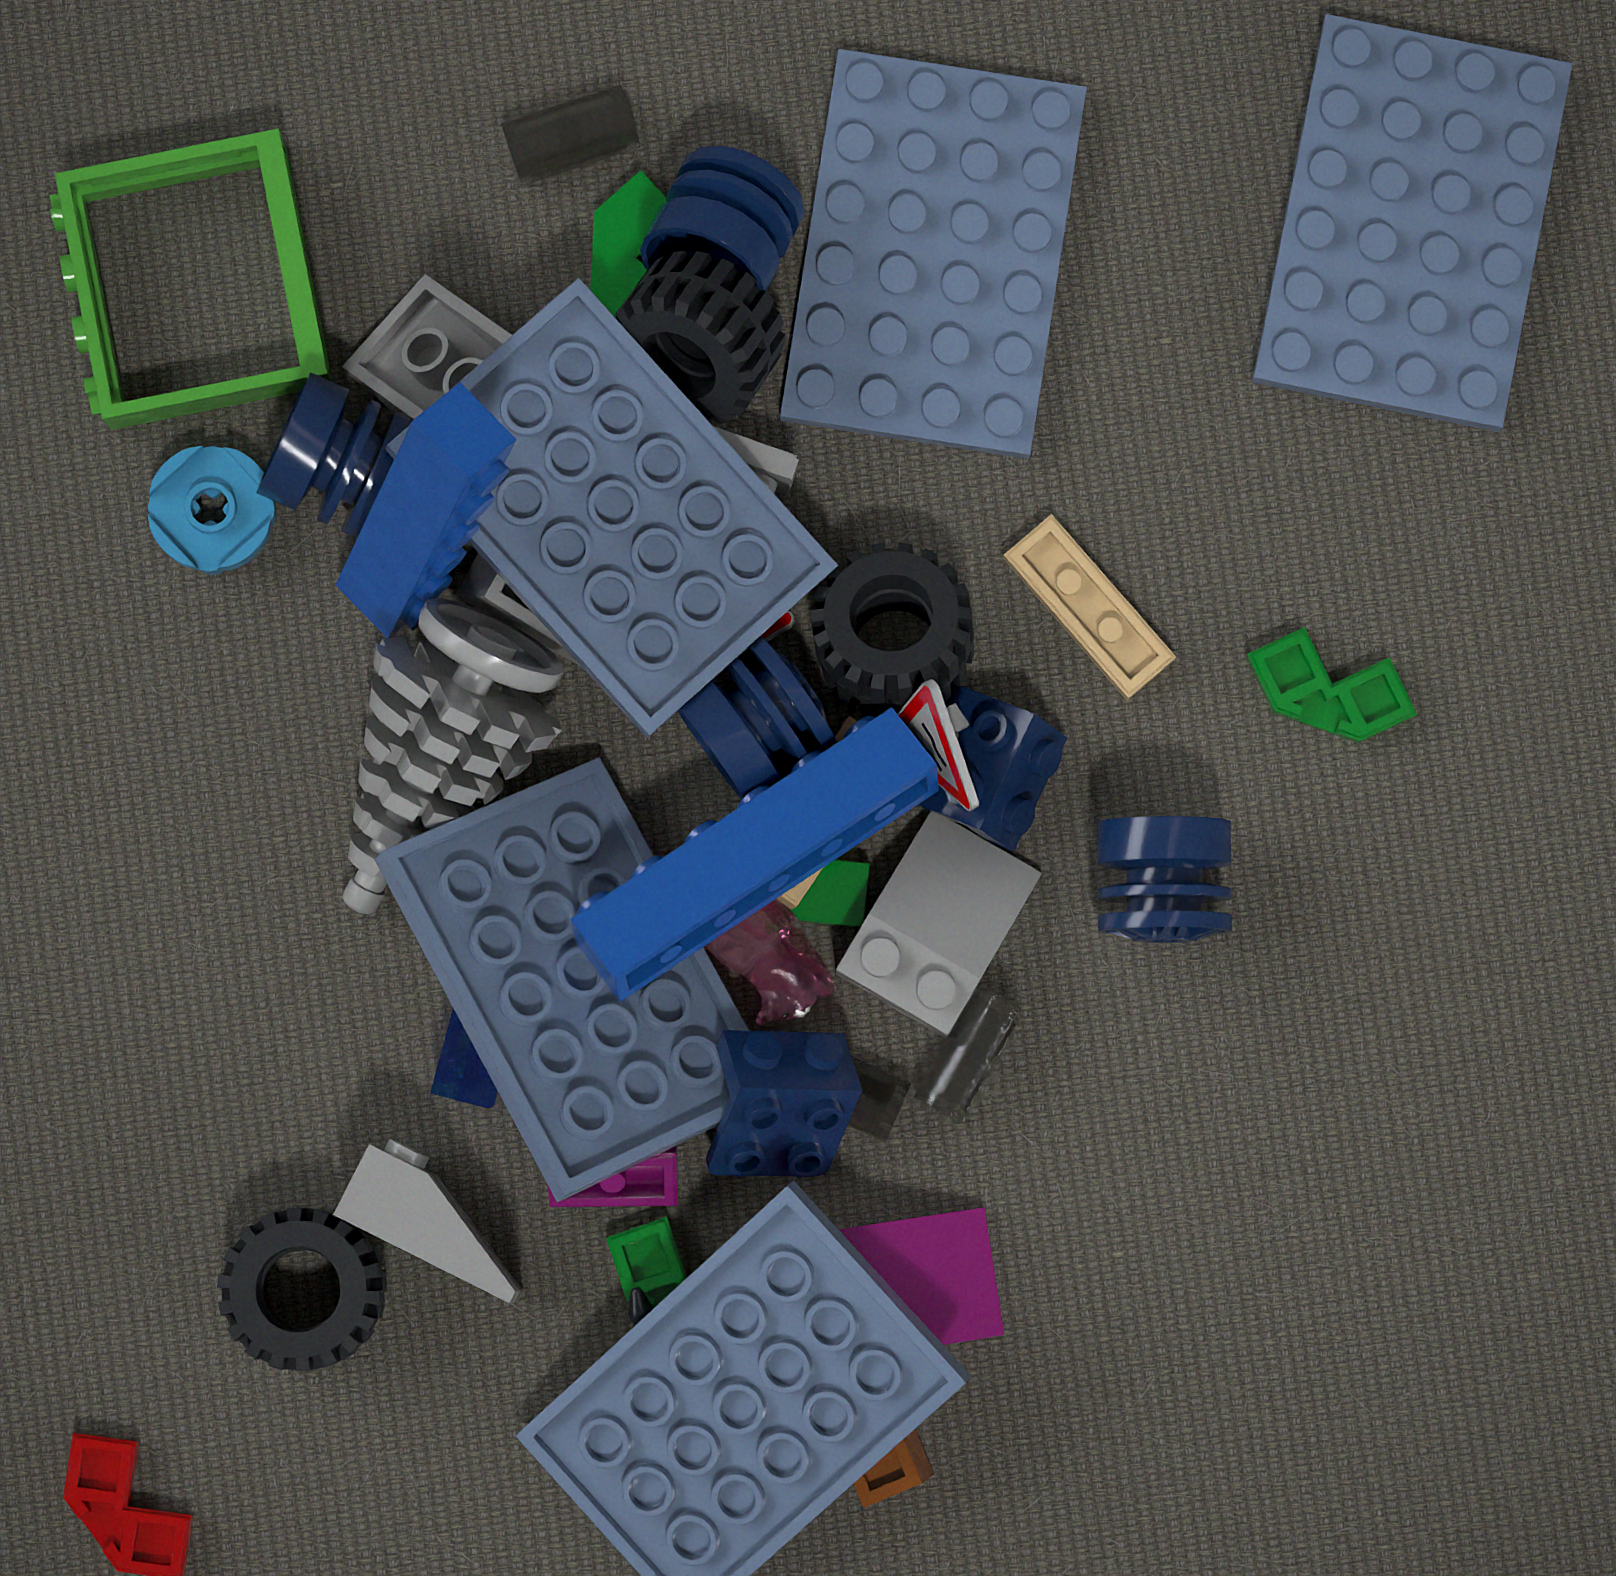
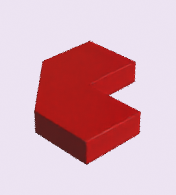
M78 1432L73 1433L63 1498L77 1518L82 1520L99 1543L103 1553L116 1571L146 1576H185L194 1514L130 1505L140 1441Z

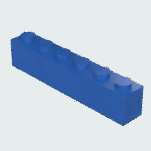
M461 382L412 421L336 582V586L386 638H390L405 624L411 630L419 627V615L425 601L437 598L453 580L448 573L466 555L467 552L462 546L479 530L481 525L476 519L489 508L495 499L490 492L510 471L505 461L517 439Z
M892 707L876 718L870 715L860 719L847 730L843 740L824 752L816 750L805 755L794 765L791 774L771 787L762 785L755 788L740 801L738 809L718 822L709 820L700 824L686 837L685 844L665 857L657 855L647 859L634 870L630 880L612 892L601 891L589 897L579 907L577 915L570 919L577 945L619 1002L623 1001L938 792L937 763Z

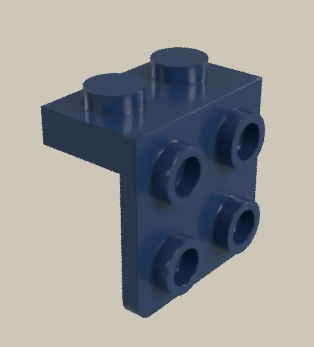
M950 683L951 697L945 702V705L948 707L956 703L969 723L967 728L957 732L959 735L957 740L977 794L979 806L971 811H967L941 786H939L938 792L917 806L966 825L992 844L1014 852L1021 836L1028 831L1033 822L1035 806L1048 779L1057 771L1060 765L1062 749L1067 737L1032 712L966 687H959Z
M723 1030L716 1049L730 1098L705 1158L708 1171L713 1175H735L739 1177H815L826 1173L862 1093V1087L844 1033Z

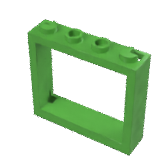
M279 128L54 173L58 194L49 195L52 209H50L56 232L66 231L70 254L60 256L61 270L68 293H78L82 315L72 317L73 332L79 353L89 352L93 370V377L84 378L85 393L89 398L92 415L101 413L102 420L111 430L298 393L301 391L310 372L333 382L287 147ZM261 167L300 366L125 401L86 202Z

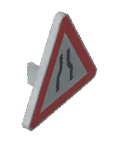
M933 679L922 683L897 714L937 763L938 785L967 811H971L979 806V800L957 740L959 737L957 732L967 728L969 723L956 703L946 707L938 684Z

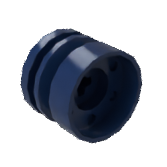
M721 145L700 147L686 155L677 178L674 179L670 187L666 203L660 206L640 249L644 267L648 270L656 260L662 256L670 258L673 252L686 251L693 257L696 251L709 253L715 261L719 262L724 258L734 263V269L743 275L748 272L757 280L755 283L760 291H767L780 264L779 259L784 257L805 213L802 197L787 176L769 162L747 151Z
M310 372L280 434L256 493L296 510L312 487L323 492L318 512V521L327 525L340 500L351 505L341 531L357 538L394 461L385 450L386 446L408 427L411 418L395 411L383 434L379 435L373 432L372 429L381 404L371 400L355 423L346 420L343 417L348 402L349 389Z
M759 636L747 647L760 670L752 675L742 661L736 657L727 665V669L736 685L735 688L726 693L712 679L677 711L710 760L741 800L757 787L762 785L771 787L782 780L780 772L771 756L775 751L781 748L795 763L807 755L806 750L797 738L803 731L822 752L837 743L828 726L823 710L824 707L809 683L792 661L773 649L762 636Z
M1145 816L1097 821L1098 865L1109 869L1126 871V883L1099 888L1098 901L1127 903V912L1098 915L1099 933L1115 934L1131 939L1133 942L1185 943L1195 942L1212 934L1232 932V914L1203 911V903L1231 900V888L1203 882V871L1231 865V820L1192 816Z

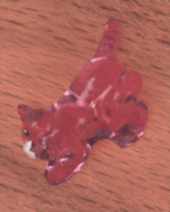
M777 899L703 947L708 949L723 965L742 974L757 987L762 1003L756 1018L758 1025H764L775 1019L804 1018L810 1011V1006L817 1001L816 995L825 998L835 991L834 984L823 966L809 954L791 946L789 933L795 917L791 910Z

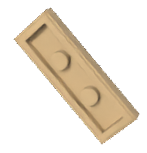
M1052 514L1003 555L1006 563L1126 700H1129L1176 659L1172 651Z

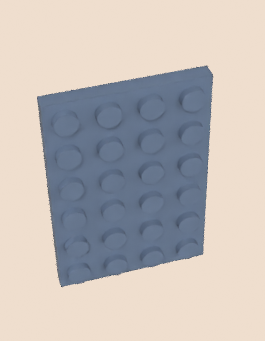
M1326 14L1322 24L1252 383L1500 432L1503 428L1573 63Z
M838 49L780 421L1018 458H1030L1087 87Z
M577 278L460 381L517 439L505 461L510 471L490 492L495 499L489 508L476 519L481 526L468 542L646 739L838 566L580 278ZM410 425L387 444L385 450L393 459H395Z
M600 757L381 851L375 859L379 870L557 1203L718 1126L730 1098V1093L716 1047L723 1030L749 1031L704 948H701L619 1002L577 945L570 919L577 915L579 907L592 895L601 891H608L610 893L630 880L634 870L641 863L653 857Z
M793 1180L523 1428L516 1437L641 1576H750L965 1385L972 1376Z

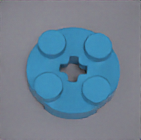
M190 447L172 456L154 476L149 491V527L158 545L178 564L208 575L234 570L251 561L266 545L277 518L274 501L256 493L264 474L263 471L246 454L228 447ZM206 494L213 500L221 494L227 498L228 503L223 507L224 514L226 515L223 521L216 524L214 521L209 520L201 524L196 520V517L201 512L197 500L202 495Z

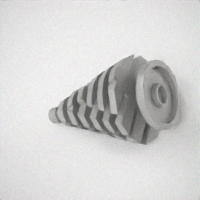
M432 598L425 601L419 615V628L430 643L420 640L414 656L405 636L384 638L380 644L375 643L373 664L379 676L372 679L369 707L374 714L367 717L364 746L375 759L374 762L361 758L358 783L364 791L376 796L363 793L361 797L356 796L353 821L364 834H351L348 859L358 868L356 875L351 876L343 892V900L346 905L358 913H375L385 896L384 889L387 883L375 862L376 857L381 851L476 811L472 805L476 798L483 800L484 805L489 804L503 791L504 781L498 775L496 769L500 767L505 780L517 777L532 763L531 751L547 749L552 740L562 731L556 717L545 713L542 705L524 692L541 693L555 688L563 675V664L536 639L510 623L457 601L442 598ZM495 682L504 685L501 692H499Z

